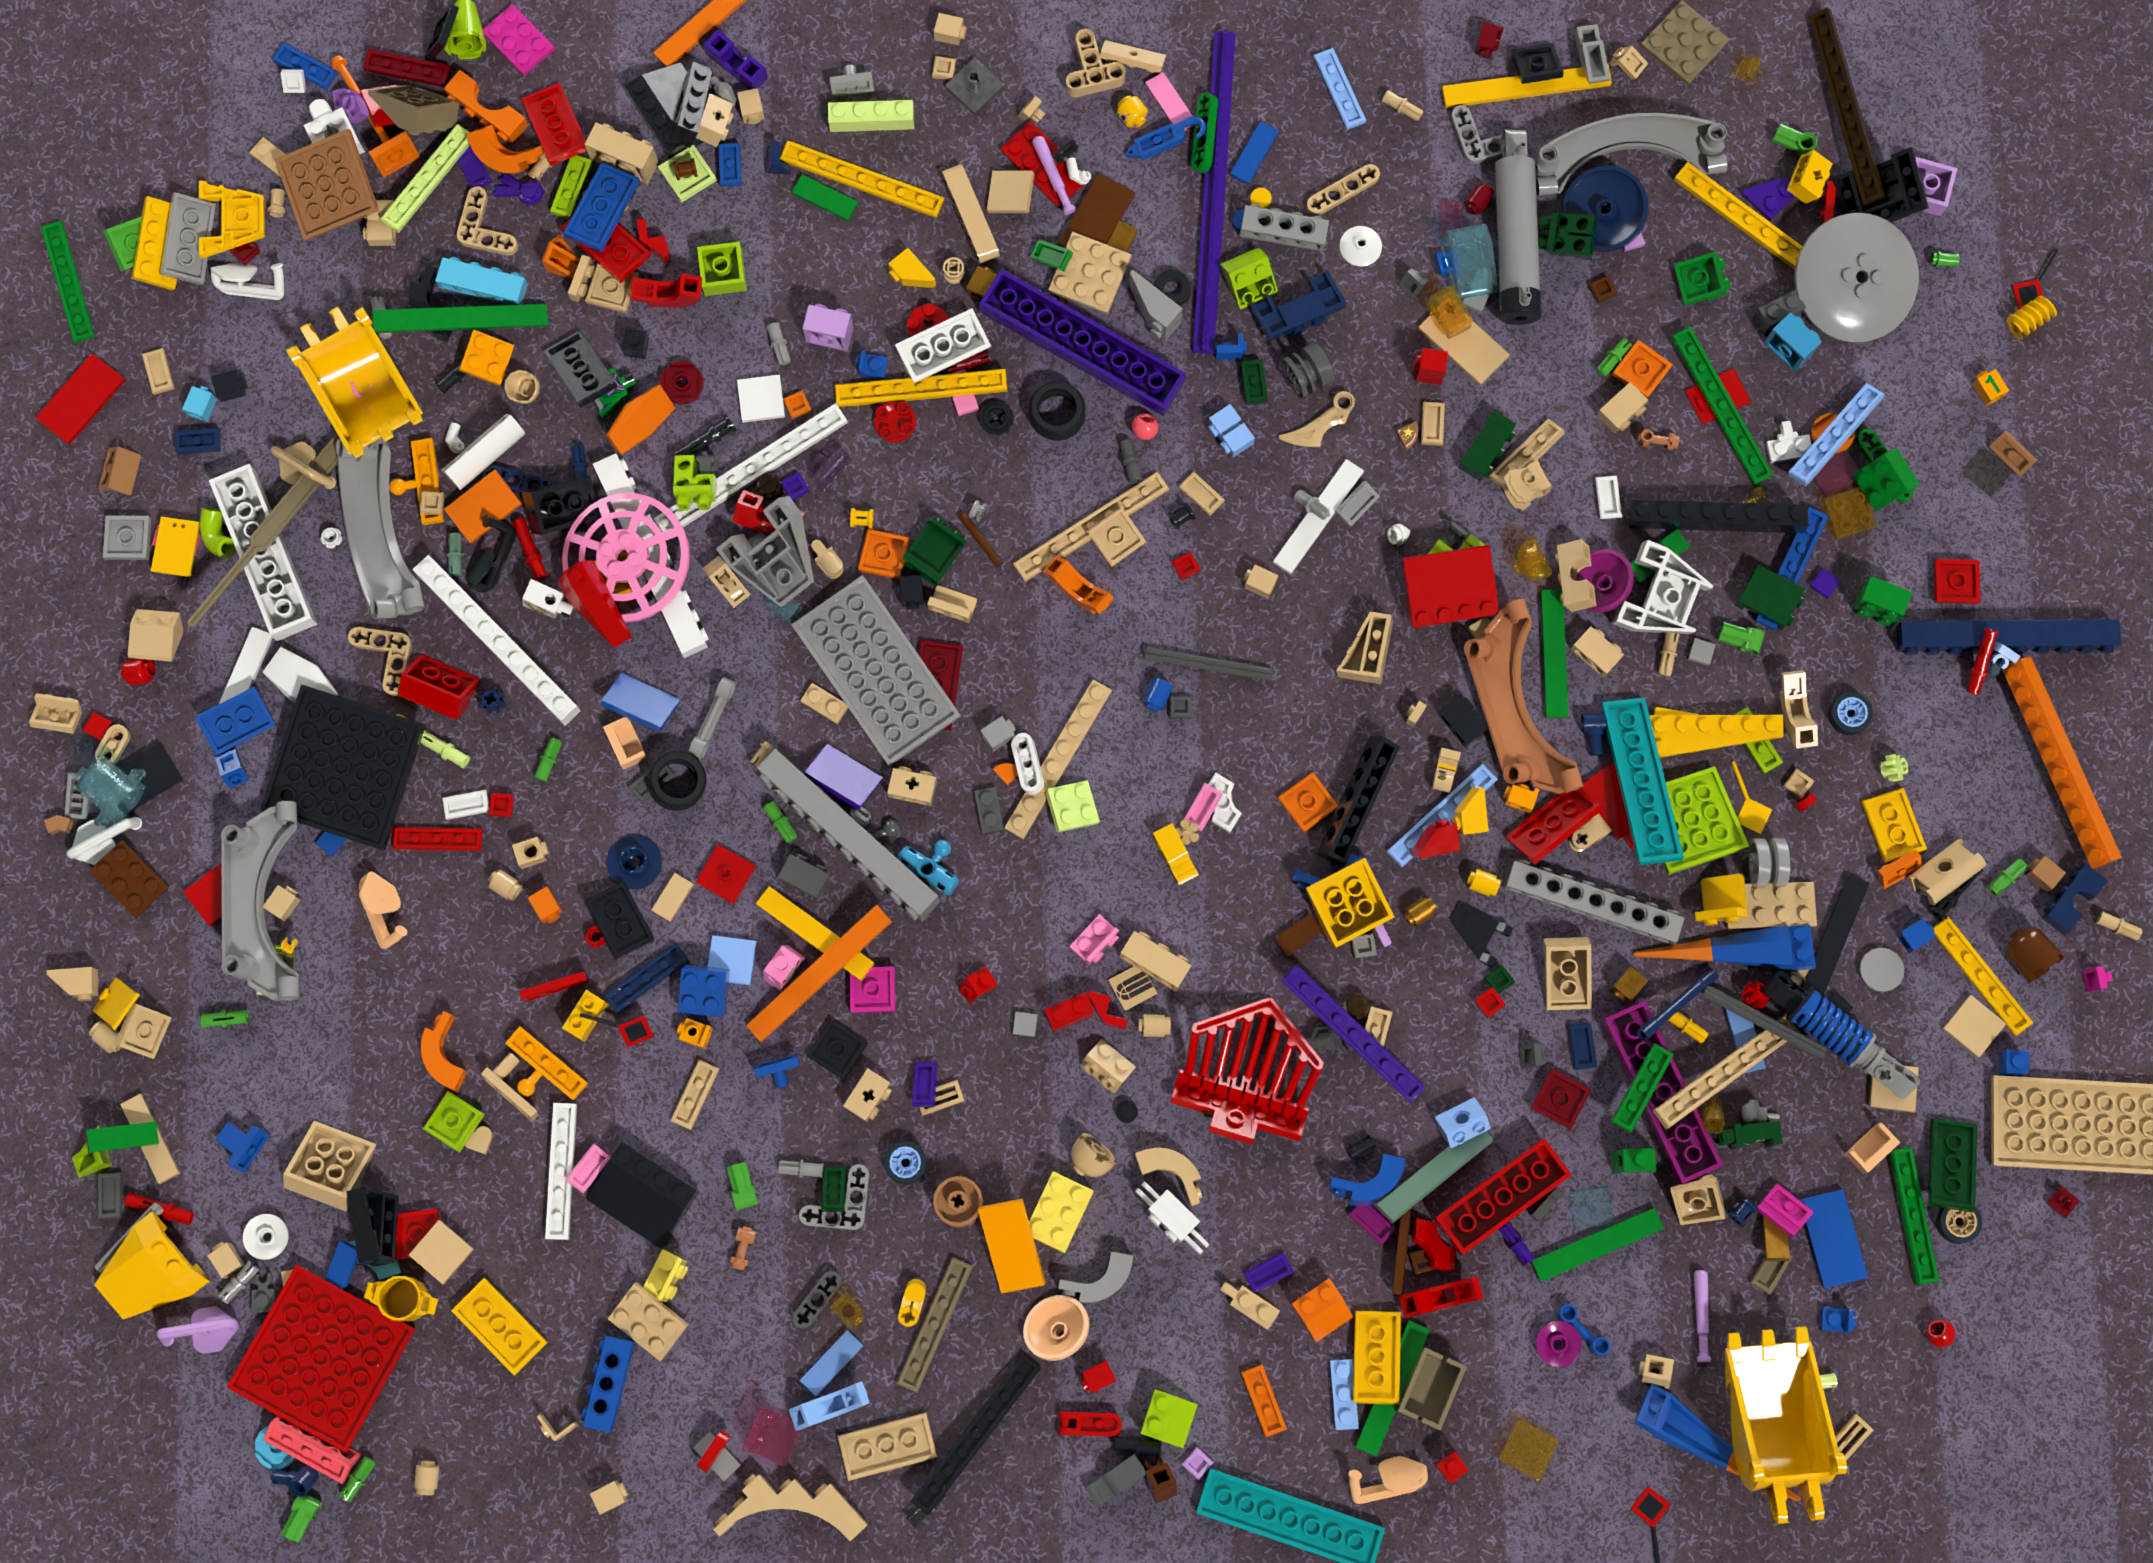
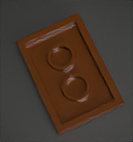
M121 840L89 870L135 918L140 916L170 888L124 840Z

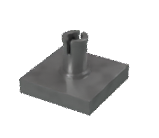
M974 57L945 85V88L975 116L1004 89V84Z

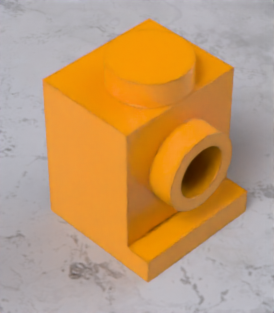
M1517 784V786L1507 785L1503 798H1506L1505 805L1530 813L1533 810L1540 789L1535 788L1533 791H1530V788L1523 784Z
M686 1018L685 1023L680 1022L676 1034L680 1035V1041L706 1049L713 1028ZM692 1028L697 1030L694 1036L689 1035V1030Z

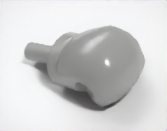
M1755 1099L1749 1100V1103L1744 1104L1741 1108V1117L1746 1124L1767 1122V1119L1780 1118V1114L1767 1113V1108L1760 1107L1759 1101Z

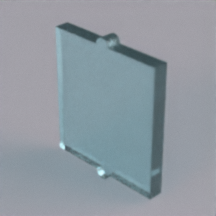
M1609 1187L1569 1192L1572 1207L1570 1213L1573 1214L1575 1229L1614 1225L1612 1213L1614 1205L1611 1204Z

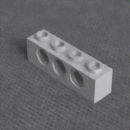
M1256 204L1245 205L1239 237L1323 251L1329 220H1324L1320 216H1303L1299 212L1286 213L1277 208L1264 209ZM1266 220L1268 225L1263 226L1258 221ZM1287 224L1289 229H1282L1279 225ZM1300 228H1308L1310 233H1303Z

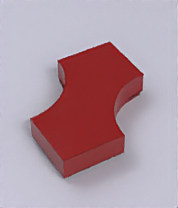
M1419 1218L1414 1219L1412 1242L1419 1245L1426 1252L1430 1267L1448 1273L1455 1271V1249L1450 1248L1442 1241L1438 1234L1436 1223Z

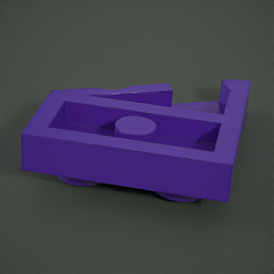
M1786 177L1747 188L1741 192V195L1768 221H1771L1795 198L1793 194L1787 191L1790 181Z

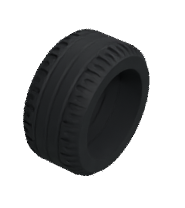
M1055 381L1042 385L1032 395L1029 403L1031 425L1039 435L1053 441L1069 439L1081 429L1085 420V402L1082 395L1075 387L1068 383ZM1061 396L1073 403L1076 410L1075 416L1067 424L1053 426L1041 419L1039 415L1040 405L1050 397Z
M682 751L665 753L650 768L647 778L649 793L652 799L665 809L672 811L686 810L695 805L705 791L707 782L705 769L701 762L689 753ZM681 764L692 771L696 784L689 796L672 798L661 790L658 784V776L665 766Z

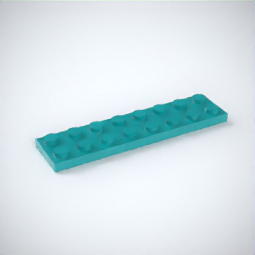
M1645 697L1602 702L1601 710L1606 716V731L1638 866L1682 861L1684 856Z
M1211 1468L1209 1469L1196 1510L1197 1514L1341 1563H1375L1385 1531L1384 1527Z

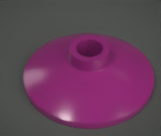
M1553 1321L1543 1326L1539 1331L1536 1339V1348L1541 1359L1547 1364L1554 1367H1565L1575 1362L1579 1357L1582 1349V1340L1576 1328L1571 1324L1563 1321ZM1555 1340L1562 1342L1561 1348L1557 1349L1554 1347Z

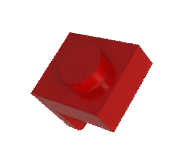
M987 967L966 977L958 985L962 996L966 998L969 1004L998 986Z

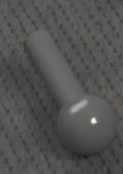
M889 819L884 822L881 830L871 836L877 841L886 836H896L900 831V825L896 820Z

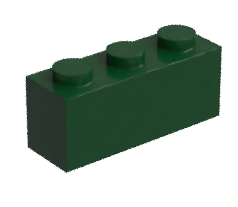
M1494 410L1462 459L1459 469L1479 481L1484 476L1488 478L1494 469L1491 464L1495 459L1499 461L1505 452V449L1502 447L1506 441L1511 443L1517 432L1514 429L1517 423Z

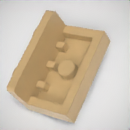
M36 694L34 697L36 707L29 720L30 726L74 734L82 714L79 701L69 697L63 698L50 694Z
M1103 1039L1094 1046L1080 1065L1089 1075H1092L1112 1093L1119 1089L1136 1068L1135 1065Z

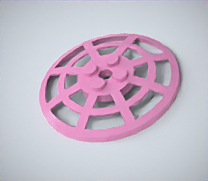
M637 493L610 495L590 505L572 524L563 547V572L568 569L567 559L570 542L580 545L579 562L585 561L587 547L596 550L597 562L595 564L598 570L608 577L606 586L613 600H637L642 611L622 615L625 623L649 618L663 610L679 593L689 569V542L679 519L661 502ZM619 499H636L641 501L636 512L617 511L610 513L607 502ZM650 504L667 516L674 526L673 529L661 532L652 520L644 516ZM599 507L602 518L591 525L584 537L574 534L581 521L592 510ZM621 517L632 518L627 530H616L612 519ZM641 521L650 527L655 534L654 536L644 540L640 535L636 534ZM604 524L608 534L601 542L590 539L593 533ZM677 536L681 549L678 572L666 567L668 555L666 540ZM659 544L660 547L659 564L649 561L648 548ZM626 550L628 553L627 559L622 562L619 561L618 554ZM645 569L655 572L651 580L641 588L637 578L643 574ZM662 575L675 580L665 596L656 604L650 606L645 594L656 586ZM616 582H628L633 591L627 594H613Z

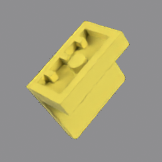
M662 1249L643 1288L662 1302H667L668 1299L672 1300L678 1290V1287L675 1286L678 1279H683L687 1273L688 1267L685 1266L687 1261Z

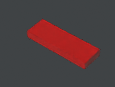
M583 971L519 991L521 999L528 1002L586 984L589 980L587 974Z

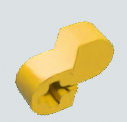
M912 1279L908 1282L899 1309L898 1320L907 1327L917 1323L925 1298L926 1285L920 1279Z

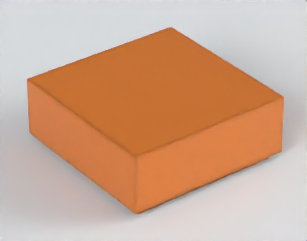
M803 390L783 398L792 419L812 411Z

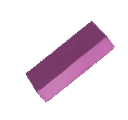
M1371 1205L1355 1206L1347 1214L1380 1246L1396 1230Z

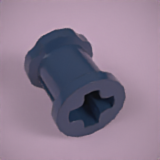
M1742 1197L1739 1205L1733 1211L1728 1212V1216L1737 1225L1744 1227L1745 1221L1752 1213H1756L1758 1209L1751 1201Z

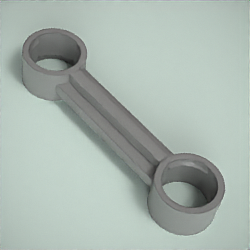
M725 677L721 679L702 727L690 745L688 753L699 761H702L708 749L709 740L725 705L731 699L736 687L735 681Z

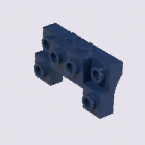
M1328 269L1317 278H1308V285L1312 290L1311 293L1283 304L1278 309L1270 295L1266 297L1265 301L1255 304V302L1250 304V309L1258 325L1262 327L1268 342L1286 334L1287 336L1292 334L1294 336L1299 335L1306 330L1305 328L1312 325L1317 327L1325 322L1327 316L1346 308L1347 303L1334 283Z

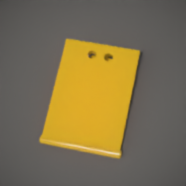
M161 517L150 571L191 577L200 522Z
M115 977L108 989L105 988L99 996V1001L92 1011L108 1023L112 1029L116 1030L140 994Z

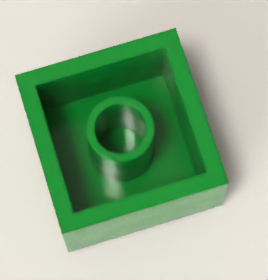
M1898 448L1883 454L1853 474L1875 512L1889 506L1920 485Z
M1870 576L1860 587L1852 610L1856 611L1860 617L1877 619V622L1883 626H1893L1904 616L1912 592Z

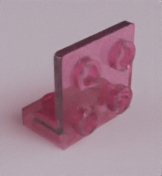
M761 1406L742 1450L754 1453L786 1467L803 1429L796 1431L791 1418Z

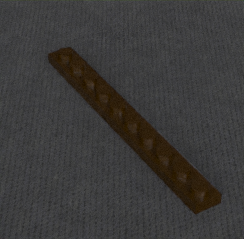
M1827 7L1810 15L1809 20L1863 205L1867 207L1886 197L1832 11Z

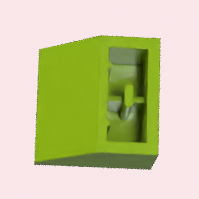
M1259 247L1220 264L1225 281L1240 310L1250 306L1253 302L1257 303L1266 299L1269 295L1273 296L1279 293L1268 256Z

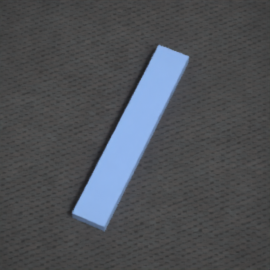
M1866 383L1791 468L1788 476L1806 487L1884 398V393Z
M1482 763L1397 841L1387 853L1402 868L1413 858L1411 850L1429 825L1436 824L1435 821L1448 819L1449 822H1452L1455 809L1472 787H1484L1486 791L1498 779Z

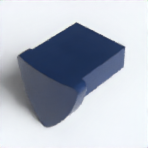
M772 140L767 147L766 173L791 174V167L780 162L781 142Z

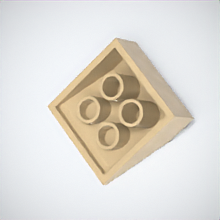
M314 1121L283 1174L284 1188L347 1212L349 1204L346 1191L359 1188L376 1144Z

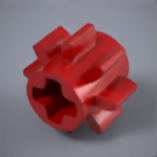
M1750 982L1744 986L1745 991L1742 992L1743 1003L1754 1009L1757 1007L1762 1009L1768 1005L1767 1000L1770 998L1763 991L1765 985L1758 982L1755 984Z

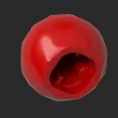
M1936 1319L1928 1325L1926 1335L1932 1345L1938 1348H1946L1954 1342L1956 1331L1952 1323L1944 1319Z

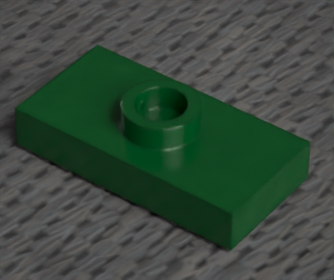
M823 1167L822 1212H845L846 1167Z

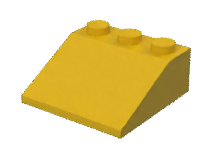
M1362 858L1306 887L1319 923L1332 947L1337 948L1394 918L1366 858Z

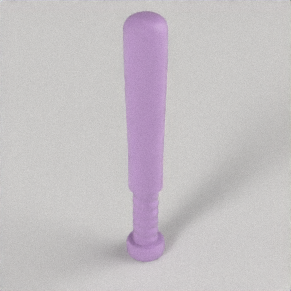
M1037 136L1032 141L1033 146L1055 192L1059 195L1064 207L1063 213L1065 215L1072 214L1076 211V208L1069 201L1064 189L1065 185L1045 138Z
M1697 1270L1694 1272L1696 1321L1700 1351L1699 1356H1697V1362H1711V1357L1708 1356L1707 1342L1709 1333L1708 1273L1704 1270Z

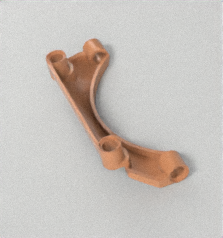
M1518 599L1507 603L1506 607L1499 611L1484 630L1485 637L1468 640L1464 645V653L1468 660L1505 781L1509 784L1531 780L1532 785L1537 788L1558 794L1571 792L1584 787L1576 762L1556 751L1542 737L1535 727L1525 704L1521 685V661L1532 621L1525 599Z

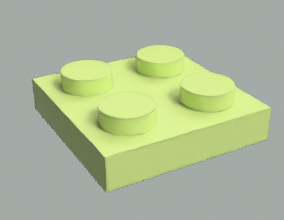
M694 145L658 166L659 171L681 203L717 181L715 175ZM694 158L698 177L688 176L677 181L673 162H686Z
M1088 780L1049 788L1045 791L1057 833L1095 825L1100 822Z

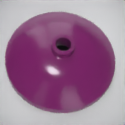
M1601 549L1590 553L1592 566L1581 569L1576 578L1577 581L1587 579L1594 585L1597 606L1587 608L1586 610L1596 613L1608 612L1620 606L1629 596L1634 583V572L1628 559L1617 551ZM1607 583H1610V586L1608 588H1605V585Z

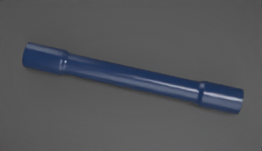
M1712 968L1707 969L1668 1006L1637 1030L1638 1037L1643 1041L1648 1040L1702 990L1706 989L1708 985L1717 980V972Z

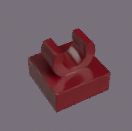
M2060 1186L2046 1204L2060 1216L2067 1218L2080 1200L2063 1186Z

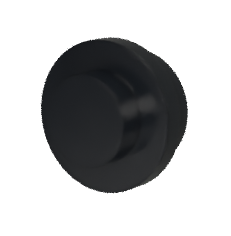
M1126 1100L1117 1105L1116 1116L1121 1122L1131 1123L1137 1118L1138 1108L1133 1102Z

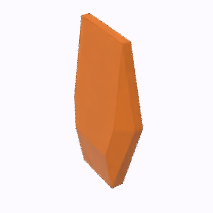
M658 384L625 404L606 436L616 451L622 455L649 438L676 408L661 385Z

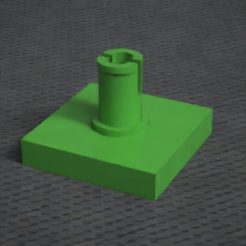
M141 217L103 231L121 271L133 267Z

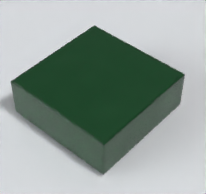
M1500 965L1484 977L1488 985L1493 987L1498 995L1515 983L1503 965Z

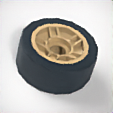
M1976 1207L1973 1213L1940 1208L1936 1215V1227L1939 1234L1945 1240L1951 1243L1962 1244L1974 1240L1979 1235L1982 1229V1217ZM1957 1218H1962V1226L1956 1225L1955 1220Z

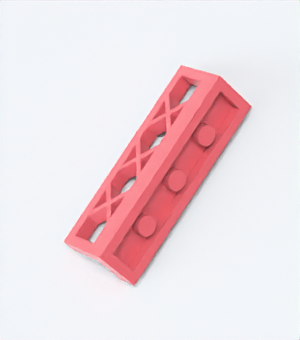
M279 1416L270 1422L263 1441L341 1484L346 1481L351 1468L359 1461L362 1455L352 1448L348 1452H344ZM283 1420V1421H285V1422H287V1423H289V1424H291V1425H287V1424H285V1423H283V1422H281V1421Z

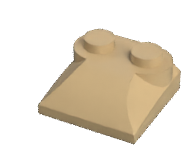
M1704 1174L1697 1177L1696 1181L1671 1187L1680 1225L1725 1219L1723 1198L1715 1176Z

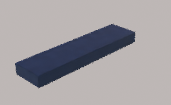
M674 943L607 992L604 997L618 1014L689 962V959L678 944Z

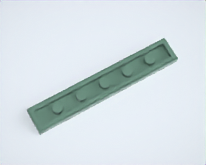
M1485 1131L1453 1148L1448 1146L1379 1202L1377 1208L1391 1223L1395 1222L1492 1143L1493 1138Z

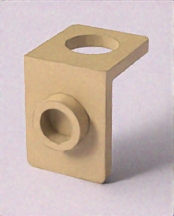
M543 1414L537 1416L542 1424L540 1429L547 1438L551 1436L554 1441H559L579 1425L577 1422H574L557 1435Z

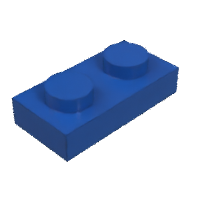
M740 143L719 144L721 187L742 186Z

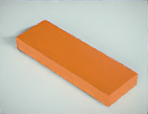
M1263 1364L1241 1372L1265 1438L1287 1430Z

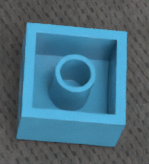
M1790 312L1773 328L1764 343L1795 372L1814 354L1822 341L1815 331L1809 330L1804 325L1803 320L1799 316L1793 315Z

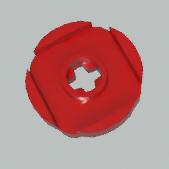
M930 303L916 308L910 314L907 320L908 334L912 337L925 331L923 329L925 322H933V327L949 318L941 308Z

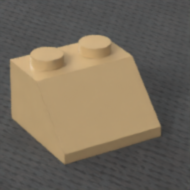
M136 609L130 623L128 658L172 662L183 635L180 613Z

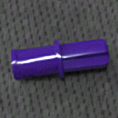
M1510 1222L1499 1228V1231L1510 1245L1509 1249L1514 1251L1523 1266L1535 1259L1523 1242L1525 1239L1520 1238Z

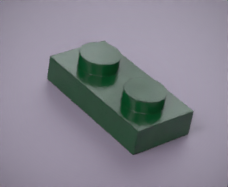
M1263 360L1242 361L1241 370L1246 405L1268 403Z

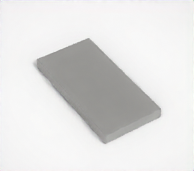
M176 192L172 194L159 275L198 285L204 284L208 257L201 259L199 256V237H211L216 203Z

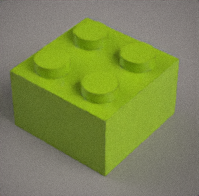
M740 242L697 247L702 289L705 296L747 291Z

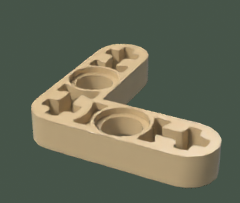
M476 186L471 188L467 194L457 230L458 241L465 247L502 255H513L518 250V243L512 235L480 228L488 196L482 187ZM478 193L483 197L477 201V206L481 207L480 209L475 207V199L473 195L477 196ZM476 212L478 214L477 220L473 222L468 221V214ZM467 226H470L469 233L472 237H468L467 240H464L462 235L467 234ZM491 236L493 238L492 244L488 246L483 245V238ZM497 238H499L500 243L507 244L510 241L513 246H509L506 249L503 244H498Z
M363 627L351 629L348 634V640L354 647L389 652L383 679V689L388 695L397 696L399 686L394 688L393 691L388 687V684H392L394 679L390 673L401 675L408 668L412 649L411 639L406 634ZM361 632L363 637L369 638L370 645H367L368 641L360 639L359 643H357L353 637ZM379 635H383L386 638V642L382 646H376L374 643L375 638ZM393 636L392 640L395 642H400L403 638L407 644L399 649L397 644L391 643L390 637ZM397 659L402 660L403 667L400 670H393L392 663ZM396 676L395 682L399 685L401 677Z

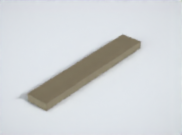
M952 1257L896 1384L918 1393L973 1266Z

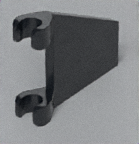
M1461 901L1450 919V922L1481 963L1493 968L1497 959L1484 953L1495 930L1506 937H1510L1513 928Z

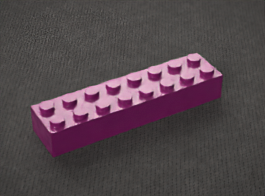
M1646 1001L1600 1021L1630 1085L1653 1043L1669 1051L1660 1030L1646 1041L1641 1040L1637 1035V1030L1653 1018ZM1672 1058L1643 1113L1677 1185H1681L1724 1165L1697 1108L1668 1129L1664 1128L1653 1112L1654 1109L1686 1087Z

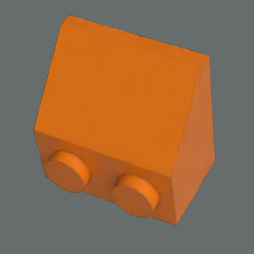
M1330 1278L1290 1304L1316 1343L1353 1318L1343 1297Z

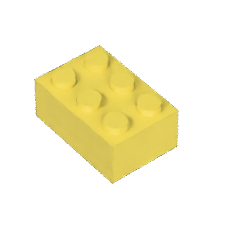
M1052 1172L1029 1221L1033 1238L1065 1254L1094 1191L1056 1172Z

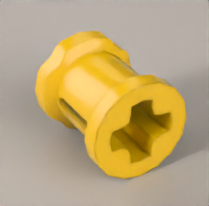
M851 508L850 527L855 525L868 526L869 529H872L874 510L859 511Z

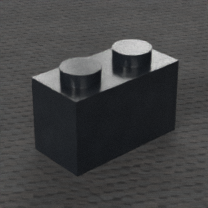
M1460 694L1443 707L1438 715L1466 748L1486 733L1488 728L1484 717L1474 712V706L1471 701L1466 697L1463 698Z

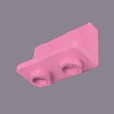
M1099 914L1069 947L1088 965L1092 961L1096 964L1103 957L1104 953L1102 951L1107 945L1112 947L1119 939L1117 936L1119 929L1114 928Z

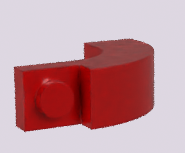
M681 274L678 279L667 282L632 277L629 300L649 303V306L679 308L690 306L698 302L701 297L702 277Z
M1478 1276L1399 1296L1404 1318L1484 1299Z

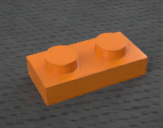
M1914 850L1904 854L1898 860L1886 864L1879 869L1878 876L1881 886L1886 889L1922 866L1919 852Z

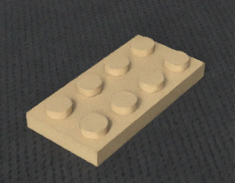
M1814 882L1788 883L1786 887H1774L1771 883L1766 887H1753L1752 884H1745L1748 918L1738 919L1739 922L1727 923V929L1773 928L1788 925V927L1802 925L1816 927Z

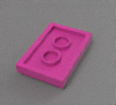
M513 4L483 29L484 36L523 76L555 50V47Z

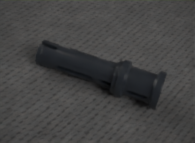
M725 415L724 419L715 425L710 424L706 432L673 452L676 456L694 455L712 442H720L722 437L737 430L729 417Z
M1983 869L1938 903L1929 905L1927 907L1928 912L1936 919L1943 921L1945 914L1957 905V899L1977 876L1983 872Z

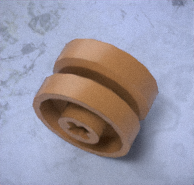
M959 1176L943 1181L936 1189L933 1200L935 1212L942 1222L957 1228L966 1227L974 1223L979 1218L978 1208L982 1207L984 1203L981 1190L975 1182L966 1177ZM958 1198L963 1201V1205H959V1207L955 1206L954 1203Z

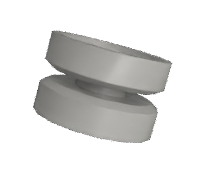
M1764 838L1752 839L1748 852L1749 876L1752 886L1766 887L1770 882L1774 887H1786L1790 877V853L1786 839L1772 838L1769 844Z

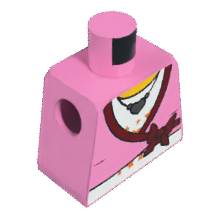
M782 945L764 969L763 980L782 992L806 958L789 945Z

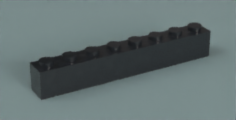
M1632 500L1629 507V528L1804 533L1808 527V505Z

